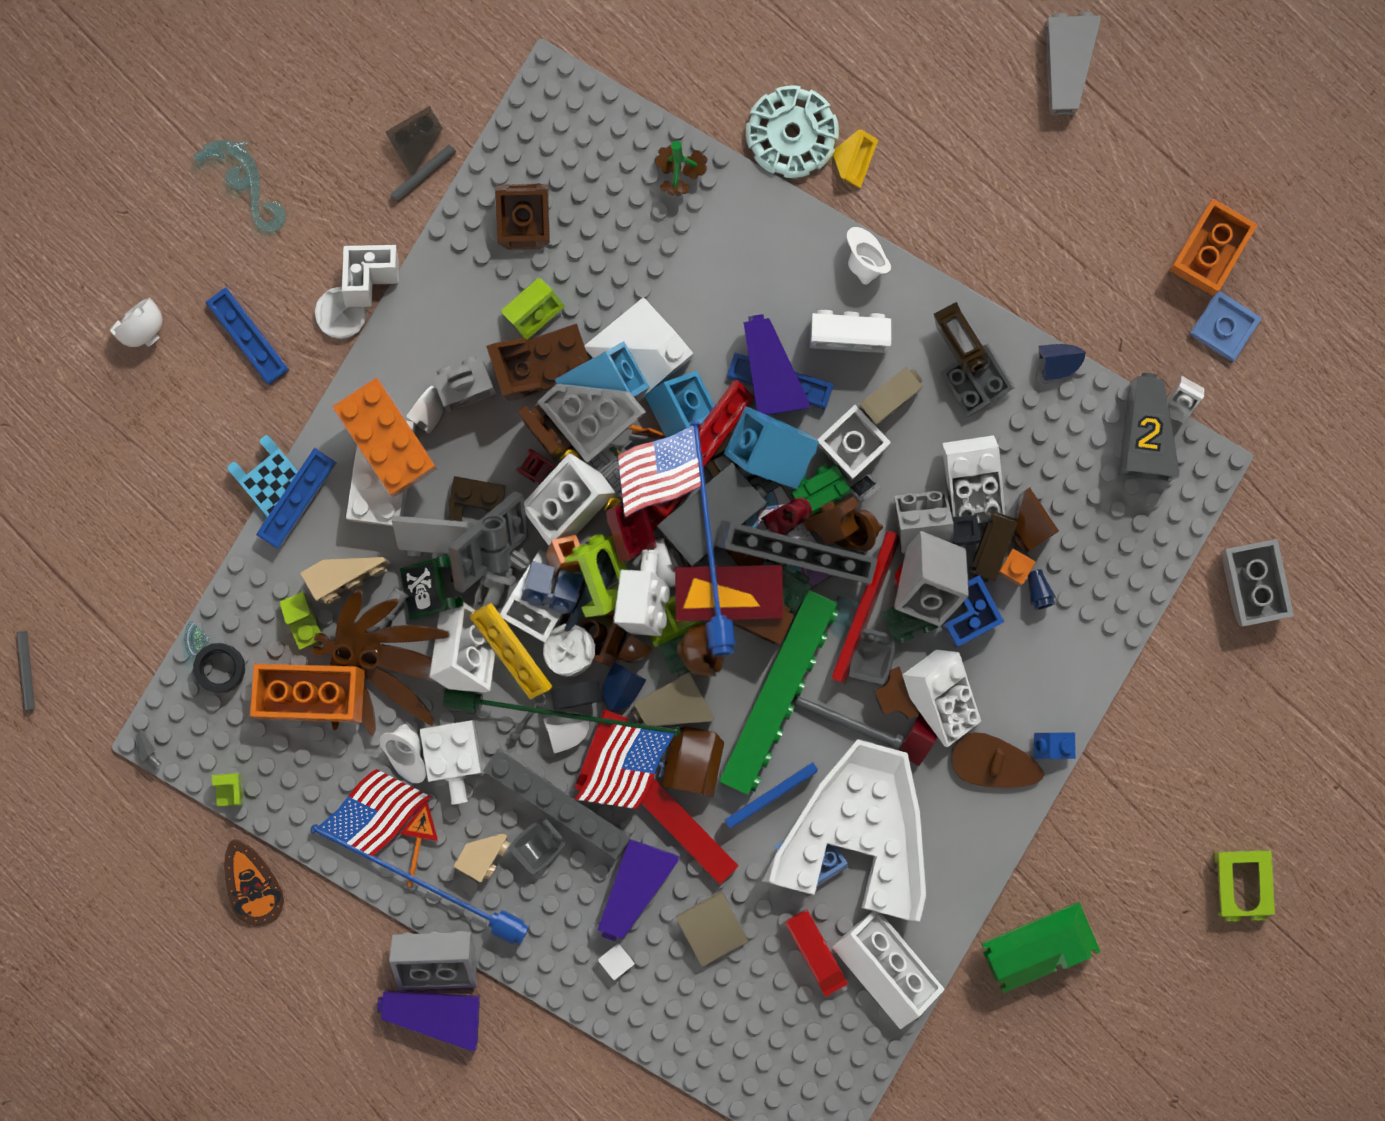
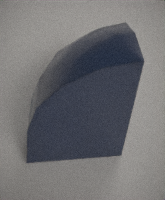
M1050 344L1038 346L1039 359H1044V370H1042L1044 380L1061 379L1072 375L1080 368L1085 359L1086 352L1074 345Z
M614 662L603 685V697L606 705L613 711L626 708L635 700L646 679Z

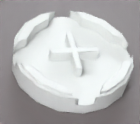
M342 287L331 288L326 291L317 301L315 308L316 322L321 330L336 339H347L358 334L366 324L368 315L366 307H345Z
M563 624L552 631L547 642L544 644L543 656L546 665L555 673L564 677H575L583 673L591 665L595 656V644L592 636L586 629L574 625L570 631H565L566 624Z

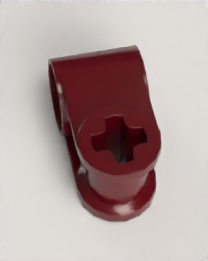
M529 448L527 451L529 453L522 465L515 470L527 479L540 485L557 466L549 462L548 459Z
M799 497L766 514L761 520L768 532L785 536L811 516L812 507L805 498Z

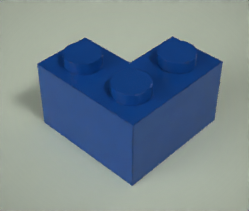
M980 575L968 581L969 596L961 603L966 613L943 624L955 648L1004 623Z

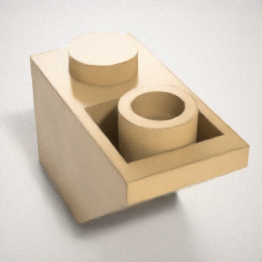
M502 833L467 843L453 867L479 882H483L484 878L489 880L497 867L493 864L498 855L503 857L510 845L506 841L509 835Z

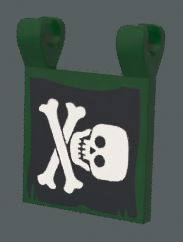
M450 555L439 556L435 559L400 568L404 593L409 596L406 599L410 620L464 606L462 596L446 598L441 568L451 566Z

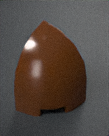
M630 635L617 659L627 663L638 662L647 658L653 649Z

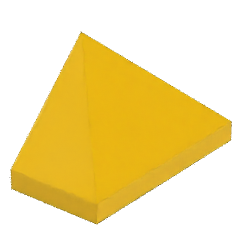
M858 130L835 148L833 156L842 179L857 188H861L878 139L863 130Z

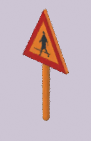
M631 425L628 428L634 430L631 431V434L660 439L666 438L663 433L649 427L642 429V427Z
M428 801L418 809L400 833L417 837L409 873L412 876L415 875L422 838L438 841ZM408 880L407 886L412 887L413 882Z

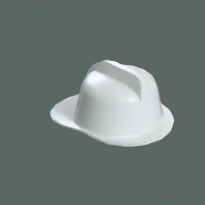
M852 227L847 231L846 237L851 248L848 266L863 284L867 285L880 274H886L891 271V265L881 245L870 232L859 227Z
M406 724L400 725L392 733L382 734L379 738V744L397 773L411 783L424 781L426 767L420 757L423 750L421 738Z

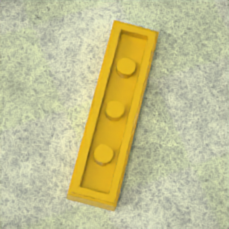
M492 603L473 611L469 615L472 622L530 700L550 690L552 685Z

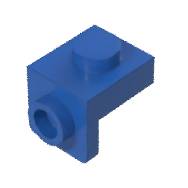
M1075 732L1034 733V758L1076 759Z

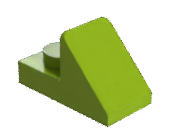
M304 591L280 601L286 625L290 627L299 650L320 642L314 640L316 633L322 632Z

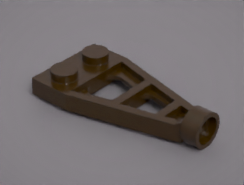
M454 476L449 499L450 521L462 522V510L466 506L482 508L488 514L504 500L506 485ZM451 574L450 582L454 583L453 574Z

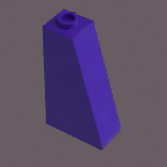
M764 314L749 316V321L743 323L757 411L770 415L810 408L807 396L770 318L764 319Z
M629 839L598 930L602 931V937L616 941L617 937L624 938L678 863L680 856Z
M384 991L383 997H378L377 1012L382 1013V1020L470 1051L477 1050L480 995Z

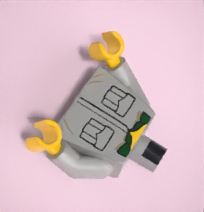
M630 440L622 449L618 450L611 443L588 463L576 449L566 451L560 459H563L568 454H572L603 475L615 491L613 497L608 500L604 507V510H606L608 507H613L620 501H623L618 456L636 445Z

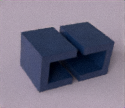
M532 561L527 572L520 600L527 601L533 606L549 605L548 608L553 609L557 613L572 614L577 602L583 575L560 569L558 578L555 580L553 592L550 593L549 590L555 567Z

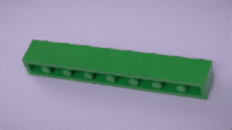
M807 591L719 782L747 795L750 790L756 791L761 777L757 776L761 766L767 767L772 757V753L768 752L772 742L778 744L784 731L779 727L783 719L789 720L795 707L791 705L794 695L800 696L806 682L802 681L805 671L811 673L817 658L813 657V654L817 647L822 649L828 634L824 633L828 623L833 625L839 613V610L835 609L836 602L813 591Z

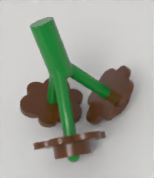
M674 141L667 148H659V155L654 160L655 165L662 168L664 174L673 173V181H664L660 185V190L667 191V194L670 196H681L688 193L690 186L679 180L682 162L686 164L683 167V174L692 180L697 179L698 175H704L707 171L705 164L708 158L699 150H695L691 156H683L682 144L679 141Z

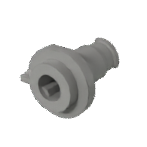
M509 568L501 573L489 571L485 573L479 581L474 594L473 605L470 607L477 610L492 603L496 608L505 586H514L516 582L515 576L512 575L513 570Z

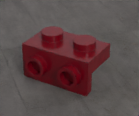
M620 501L606 511L607 524L611 528L614 548L618 553L620 562L629 561L642 550L649 551L656 548L646 508L632 513L625 518L623 501Z

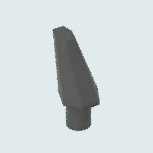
M141 728L135 736L141 764L147 762L156 770L162 762L154 755L156 750Z

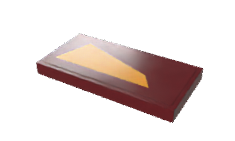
M782 565L715 567L721 616H727V620L783 619ZM710 567L675 568L676 622L711 621V618L715 617L716 614Z

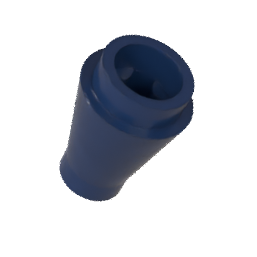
M1042 569L1031 571L1028 574L1030 604L1034 605L1035 610L1055 605L1054 598L1056 596L1047 582Z

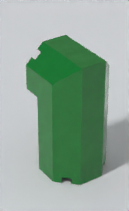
M1074 902L980 943L983 949H988L983 953L995 981L998 980L1000 984L1003 983V985L998 986L1002 993L1056 972V966L1062 965V968L1066 969L1093 957L1091 951L1095 954L1101 952L1080 902Z

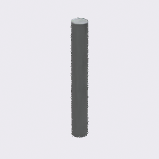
M450 144L447 145L390 195L398 202L456 152Z
M27 631L17 632L24 710L35 709L28 634Z

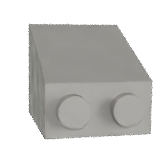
M920 531L906 548L895 609L941 626L969 596L966 549Z

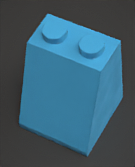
M624 341L555 379L557 384L627 391L633 397L649 388Z
M745 406L724 454L747 472L797 489L805 477L806 469L811 458L816 453L819 441L802 430Z

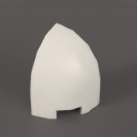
M430 386L421 395L406 416L408 420L414 422L428 434L433 431L443 414V403L434 386Z
M558 716L543 719L554 753L578 745L586 737L589 730V721Z

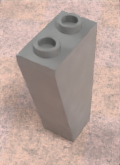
M1082 12L1078 16L1067 17L1066 13H1056L1052 17H1048L1045 29L1049 115L1075 114L1079 109L1101 21L1100 15L1093 16L1092 12Z

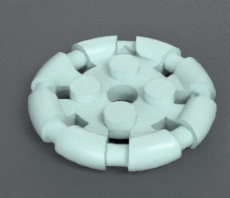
M783 86L776 88L775 92L769 95H763L752 107L749 113L751 115L750 121L746 123V141L748 148L752 149L755 154L754 159L768 172L783 174L785 178L804 177L810 175L809 172L816 168L818 170L821 169L833 156L835 141L839 139L838 120L829 108L831 105L817 92L800 89L801 86ZM797 99L807 101L805 109L795 106ZM781 101L784 106L776 110L773 104ZM820 113L824 120L817 123L814 115ZM761 119L769 120L767 128L759 125ZM789 125H796L800 130V134L795 138L788 137L785 133V128ZM818 135L825 137L824 145L816 143ZM768 140L771 148L764 151L761 143ZM809 152L812 159L804 163L801 156ZM780 155L783 158H789L787 165L778 162Z

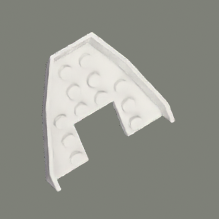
M857 739L818 786L775 855L762 882L814 895L826 845L837 846L874 856L862 904L863 909L908 921L920 922L926 898L920 810L908 754Z

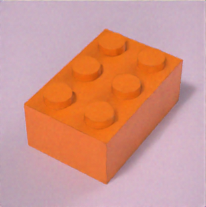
M1212 198L1197 220L1170 266L1169 271L1214 296L1221 289L1258 224Z

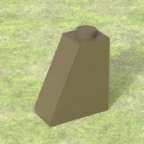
M905 367L862 401L858 408L878 427L922 389L923 386L920 383L923 380L914 369L909 371Z
M690 673L635 702L636 709L632 710L639 724L644 722L645 725L651 726L710 722L715 719Z

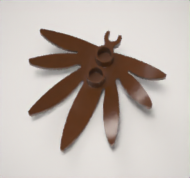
M357 589L347 599L340 612L335 640L329 639L323 633H316L314 640L321 641L324 646H314L312 653L315 655L331 653L330 666H350L365 670V677L402 708L432 726L434 718L419 697L399 679L377 667L380 666L408 676L437 682L430 677L432 658L413 650L381 643L419 642L449 638L450 632L420 625L392 626L367 632V629L388 616L397 606L399 600L390 599L381 602L366 611L355 622L363 603L362 590ZM364 684L362 722L370 735L373 736L376 731L375 713L370 694ZM331 722L333 730H337L340 722Z

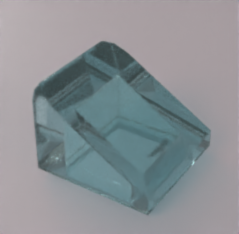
M838 595L835 609L839 610V613L834 622L850 628L860 602Z

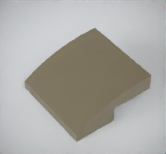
M722 891L675 916L701 966L749 942Z

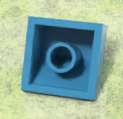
M698 371L663 382L644 395L666 438L689 428L690 423L694 420L699 421L701 425L715 406Z

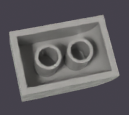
M1278 539L1220 551L1233 612L1240 627L1294 616Z

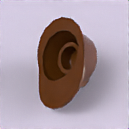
M854 510V519L859 529L846 538L834 543L841 547L866 552L875 545L876 538L883 529V525L878 523L877 518L870 511Z

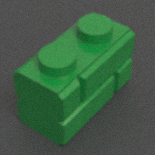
M828 463L815 470L816 476L809 480L804 477L797 489L790 490L793 500L802 497L810 503L812 507L811 516L819 512V507L830 501L836 502L852 492L836 464L832 467Z

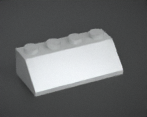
M870 912L832 946L834 951L899 1029L920 1017L945 990L881 913Z

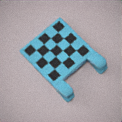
M265 435L260 439V443L270 454L267 459L247 475L236 462L228 465L227 469L268 517L298 471L268 435Z

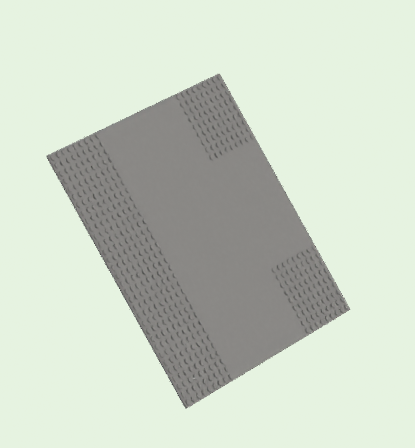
M539 39L400 267L398 284H390L286 456L297 471H299L315 447L336 461L337 464L279 550L256 535L267 519V516L260 507L256 506L114 741L112 749L419 934L429 932H471L475 945L476 968L733 1121H869L942 993L920 1017L899 1029L832 948L850 929L872 912L871 910L863 909L862 904L874 856L837 847L849 867L816 887L814 895L807 893L804 895L803 892L762 882L778 852L775 845L787 838L820 783L857 739L887 748L892 747L795 706L789 720L783 719L779 727L784 731L778 744L772 742L768 751L772 753V757L767 767L761 766L757 776L761 777L756 791L750 790L747 795L719 782L806 593L792 601L782 586L783 605L791 609L789 613L794 616L780 646L733 625L736 645L733 648L734 653L724 656L721 671L715 672L717 676H699L686 668L682 658L678 656V644L682 642L685 634L654 647L649 635H634L627 632L619 654L630 635L651 647L653 651L647 658L638 662L627 663L619 659L615 661V663L624 666L630 672L646 679L635 700L619 711L611 710L606 705L603 697V685L613 664L609 667L592 660L591 665L583 673L575 677L559 675L546 665L543 656L545 643L504 620L552 685L550 690L577 683L599 681L602 694L601 702L554 710L549 690L541 694L545 697V702L537 708L580 713L601 718L605 709L629 718L628 722L638 723L632 710L636 709L635 702L690 673L715 719L710 722L662 725L658 727L671 729L684 726L716 732L724 741L714 797L662 786L663 778L659 777L662 766L660 764L654 776V779L739 865L721 884L705 870L642 803L637 809L578 800L631 836L630 839L680 856L678 863L624 938L617 937L616 941L609 940L601 936L602 931H599L598 927L628 842L615 859L484 771L483 773L466 775L464 783L468 802L451 805L448 781L442 779L428 782L427 771L424 781L420 783H411L405 780L394 769L388 756L379 744V738L382 734L392 733L403 724L408 725L421 738L420 729L473 720L475 722L482 770L485 769L497 749H501L575 798L580 790L574 789L599 723L589 721L587 735L578 745L554 753L543 720L544 718L551 717V715L533 713L520 732L519 740L513 742L510 740L509 735L517 729L528 712L482 705L481 710L477 709L475 714L450 711L448 707H443L445 686L438 682L408 676L380 666L377 667L399 679L419 697L434 718L432 726L402 708L365 676L364 684L370 694L375 713L376 731L373 736L370 735L363 722H340L337 730H333L331 722L259 720L250 717L254 664L330 666L331 653L323 655L312 653L314 646H324L321 641L299 650L290 627L286 625L279 602L304 591L321 632L327 635L329 639L335 640L340 612L347 599L356 590L350 591V589H346L340 593L342 596L340 599L329 605L327 603H320L313 597L300 574L301 572L326 559L384 557L389 560L390 565L386 566L387 571L376 578H373V576L365 578L363 580L365 584L357 588L362 590L363 593L362 607L355 620L357 622L370 608L384 602L395 586L404 592L400 568L434 559L431 553H423V558L407 556V551L399 550L393 527L353 522L346 519L357 444L332 406L377 377L405 420L410 421L406 416L421 395L430 386H434L437 390L432 377L437 376L438 370L448 366L455 369L462 366L461 362L471 357H476L477 360L482 358L497 394L449 413L443 406V414L430 434L416 425L415 435L438 469L407 489L403 517L450 521L449 499L454 476L506 485L504 500L516 491L523 494L525 501L539 486V484L532 482L515 470L522 465L529 453L527 451L529 448L544 456L555 466H558L563 460L558 459L554 461L518 414V411L524 406H527L530 410L538 405L537 401L551 389L522 399L508 401L502 396L486 346L496 342L523 338L513 324L501 313V310L537 278H541L556 293L566 307L529 339L577 323L584 345H586L644 297L693 352V358L664 382L698 371L714 405L717 404L731 383L735 381L727 378L734 353L749 356L743 322L749 321V316L764 314V319L770 318L794 371L834 384L826 410L810 405L808 409L767 415L808 433L816 440L854 405L858 407L862 401L905 367L909 371L914 369L923 380L920 383L923 386L922 389L877 427L891 444L852 481L840 470L849 487H852L866 475L876 484L861 496L851 489L852 492L834 502V504L854 496L859 505L855 510H868L873 513L878 523L883 525V529L879 532L873 548L866 552L841 547L835 543L827 545L829 547L877 558L886 533L891 531L898 534L894 496L946 490L951 511L942 443L994 435L1000 452L1005 515L1015 518L1019 495L1030 487L1059 530L1058 533L1029 552H1026L1025 549L1020 550L1013 539H1011L1005 557L1011 549H1015L1034 560L1035 564L1031 571L1042 569L1047 582L1056 596L1054 598L1055 605L1035 610L1034 605L1030 604L1028 576L1023 585L1018 586L998 574L996 581L989 579L988 583L984 582L998 608L1004 623L955 648L943 624L966 613L962 604L941 626L895 609L898 590L895 587L894 574L905 558V553H901L899 543L866 628L886 633L890 640L895 642L894 660L891 669L900 667L902 674L935 650L959 652L981 718V722L964 735L977 732L1000 738L1027 753L1044 771V777L1041 781L1024 787L1001 788L970 784L956 774L951 762L954 746L962 737L949 747H945L937 737L935 744L920 766L909 761L920 810L926 898L920 922L908 921L886 914L882 915L944 989L951 980L1253 460V455L1251 452L1191 417H1188L1184 424L1171 418L1180 471L1179 477L1171 482L1119 475L1129 381L1086 356L1080 368L1072 375L1061 379L1044 380L1042 375L1044 359H1039L1038 346L1064 343L779 176L768 172L755 162L548 41ZM674 141L681 142L683 156H691L695 150H699L708 158L705 164L707 166L706 173L702 176L698 175L695 180L683 174V167L686 164L684 162L681 163L682 168L679 172V180L690 186L688 193L681 196H670L667 194V191L660 190V185L664 181H673V173L664 174L662 168L657 167L654 162L655 157L659 155V148H667ZM537 183L548 185L550 243L541 249L508 250L497 243L496 186ZM852 227L863 228L870 232L878 240L891 265L890 272L880 274L867 285L863 284L848 266L851 248L846 236L847 231ZM955 302L958 303L961 312L982 346L989 344L1015 386L1013 390L970 416L966 415L941 374L943 370L956 363L957 360L936 328L934 313ZM817 310H831L833 315H843V312L850 311L858 312L859 317H869L871 313L885 314V318L891 319V347L888 353L809 348L812 313L817 314ZM956 319L947 323L964 353L974 349ZM587 352L588 357H589V360H591L592 357H591V356L589 355V353ZM741 383L755 397L754 387ZM646 398L642 399L639 404L646 413L632 425L642 427V429L649 427L663 433ZM754 399L749 408L757 411L756 399ZM737 423L735 424V426L733 427V429L730 431V433L735 430V428H736V426H737ZM627 429L612 443L620 450L630 440L638 446L660 440V438L631 434V431L634 430ZM818 446L815 455L811 458L806 469L805 477L807 480L816 476L815 470L827 463L830 467L835 465ZM725 454L714 459L720 472L731 463H735ZM705 465L703 471L706 485L713 477ZM772 481L763 488L768 493L781 483ZM781 484L792 501L793 498L790 490L794 488ZM700 487L691 491L686 496L684 503L697 493ZM604 505L577 533L576 536L580 545L589 542L588 539L594 535L603 534L604 537L610 535L611 528L607 524L606 511L612 507L604 510ZM466 506L462 510V522L476 524L486 515V512L482 508ZM527 515L529 537L520 543L515 550L530 562L524 571H520L511 565L512 575L515 576L516 582L514 586H505L500 602L496 607L499 614L539 550L547 553L549 545ZM987 522L978 523L980 540ZM659 527L653 531L654 539L664 535ZM811 531L817 542L826 546L823 538L817 532ZM979 543L976 545L960 546L966 549L968 581L972 580L974 576L973 573H970L969 568L972 566ZM717 547L713 551L715 567L737 566L724 548ZM642 551L625 563L627 570L640 571ZM709 556L704 558L699 564L692 566L689 563V566L710 567ZM766 561L761 566L769 565V563ZM451 566L441 568L446 598L462 596L463 602L468 606H472L480 579L465 592L455 590L454 583L450 582ZM617 575L606 585V590L610 585L618 581ZM833 575L810 590L836 602L835 609L839 610V613L833 625L828 623L824 633L828 634L822 649L817 647L813 654V657L817 658L811 673L805 671L802 681L806 683L800 697L894 737L900 734L904 736V740L916 717L907 720L900 712L882 715L873 691L884 685L849 678V675L845 684L832 679V674L867 583ZM585 578L581 583L578 597H580L586 585ZM669 588L670 598L676 596V588ZM405 600L394 614L396 616L393 621L390 620L385 628L400 625H420L437 628L439 613L410 620ZM563 614V616L561 617V619H560L559 623L557 624L556 628L560 626V624H561V622H562V619H563V617H564V614ZM701 621L702 624L711 622V621ZM196 626L197 628L193 634V645L198 653L203 647L212 643H224L233 646L241 653L245 661V674L242 682L235 689L225 693H214L205 690L198 684L193 673V663L198 653L194 651L191 645L192 632ZM189 630H190V634H189V645H190V648H189V646H188V640H187V639H188V632H189ZM204 634H206V636H205V642H206V644L203 642V636H204ZM435 640L381 644L406 648L433 658ZM222 652L210 655L204 664L206 677L211 682L217 684L229 681L235 671L232 658ZM495 653L490 691L479 692V694H483V700L532 707L535 703V698L531 700L528 698ZM141 728L156 750L154 755L162 762L156 770L147 762L141 764L135 737ZM1075 732L1076 759L1034 758V733ZM670 744L660 759L662 763L667 762ZM422 750L420 757L425 765L424 753ZM811 762H814L818 768L817 773L733 828H729L724 819ZM375 769L433 797L428 800L438 841L422 838L414 877L491 916L495 912L500 914L501 910H504L524 920V924L528 925L529 929L521 945L516 943L512 945L491 934L492 928L488 926L489 920L414 882L412 887H408V879L317 833L312 834L311 827L315 824L319 826L332 815L357 784ZM242 773L244 805L217 806L216 786H212L211 775ZM418 809L395 838L374 855V857L408 874L410 873L417 837L400 833ZM541 818L548 820L563 837V842L565 843V846L558 855L534 875H531L508 848L503 857L500 855L496 857L493 864L497 867L489 880L484 878L483 882H479L453 867L467 843L506 833L509 835L506 841L511 845L521 832ZM722 891L749 942L701 966L675 916ZM805 909L809 911L848 985L826 997L784 924L785 920ZM619 943L635 964L617 979L613 980L598 959Z

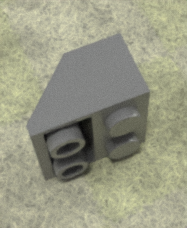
M946 490L894 496L901 553H906L907 546L920 531L953 544V520Z

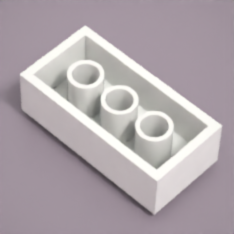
M407 421V423L415 433L416 424L412 421ZM357 445L346 519L353 522L393 527L392 516L403 517L407 489L393 498Z

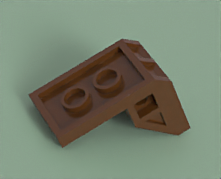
M577 323L529 340L520 338L496 342L486 346L502 396L508 401L522 399L551 389L557 385L555 379L589 361Z
M539 404L531 410L524 406L518 411L523 423L554 461L560 459L566 451L574 448Z

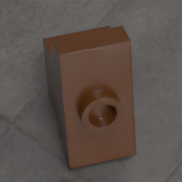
M854 496L837 504L830 501L819 507L820 511L805 520L803 524L807 531L817 532L823 538L826 546L846 538L859 529L854 519V510L859 505Z
M900 667L889 670L890 674L887 683L873 691L882 715L900 712L907 720L919 716L915 704L909 697Z

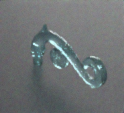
M216 140L202 146L203 149L193 155L198 165L208 158L219 157L224 159L223 154L231 155L243 164L246 169V176L243 178L239 177L242 168L233 166L226 172L227 184L236 191H242L250 187L251 212L259 229L266 232L279 230L286 221V212L281 204L272 201L263 203L262 207L264 209L269 208L274 212V218L271 221L265 222L259 215L260 177L254 159L244 149L248 142Z

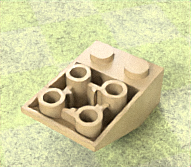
M384 557L326 559L309 567L300 574L315 600L329 605L342 597L340 593L346 589L354 591L364 585L363 580L369 576L376 578L387 571L386 566L390 565V562Z

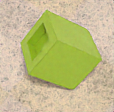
M242 773L211 775L212 786H216L217 806L244 805Z

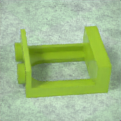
M597 534L588 539L589 543L573 548V553L564 558L565 562L579 561L590 591L592 601L582 607L585 617L606 615L616 608L619 586H612L606 591L597 567L596 558L600 549L608 552L618 581H620L621 570H627L625 562L619 561L618 553L614 548L613 536L604 537L603 534Z
M1272 851L1214 852V863H1218L1220 911H1217V915L1225 917V921H1241V916H1251V920H1267V915H1275ZM1258 862L1259 904L1254 910H1241L1237 907L1234 900L1232 863Z

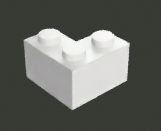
M396 245L344 246L342 293L345 307H372V284H398L399 259Z

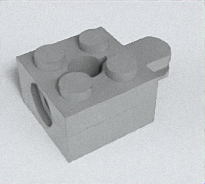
M476 357L468 358L461 362L462 366L452 369L451 366L442 368L437 371V376L432 377L443 406L448 413L497 394L482 358L478 360Z

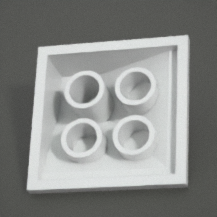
M644 297L585 345L586 351L594 358L619 343L625 342L649 385V388L634 396L638 403L645 398L644 395L662 384L693 358V352Z

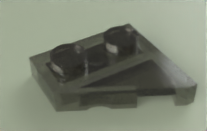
M428 106L385 132L410 176L415 174L443 130V127L431 107Z

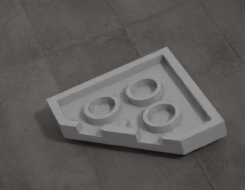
M566 384L555 385L537 401L587 463L592 461L646 413L630 392Z

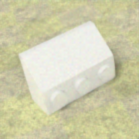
M817 310V314L812 313L809 348L888 353L891 347V319L885 318V314L871 313L869 317H859L858 312L850 311L843 312V315H833L831 310Z
M568 454L524 501L525 513L547 544L550 545L552 540L577 535L608 500L613 497L615 491L600 472L574 455Z
M464 603L463 607L439 612L437 628L450 632V637L435 640L430 677L448 689L475 692L490 691L495 651L469 617L475 610Z

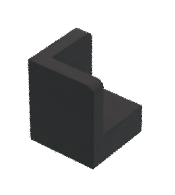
M977 515L952 517L954 529L953 544L957 546L978 544L980 535Z

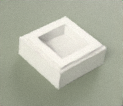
M619 943L598 959L613 980L617 979L635 964Z

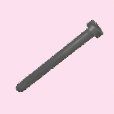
M795 696L792 702L796 707L892 747L891 749L898 750L904 737L900 734L894 737L800 696Z

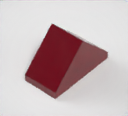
M920 712L898 751L907 753L909 761L917 766L921 765L937 740V735Z

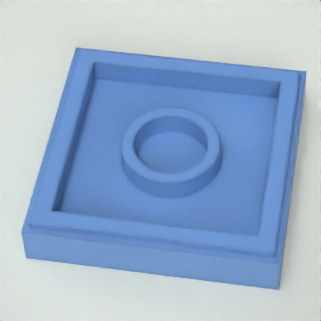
M1219 291L1213 296L1189 335L1229 361L1234 362L1262 318Z

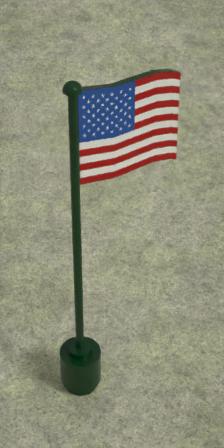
M445 688L443 695V707H448L450 711L475 714L477 709L481 710L482 705L612 725L596 752L586 782L579 794L574 798L583 801L637 809L649 792L661 757L673 737H678L681 733L678 727L671 729L483 700V694L475 691Z

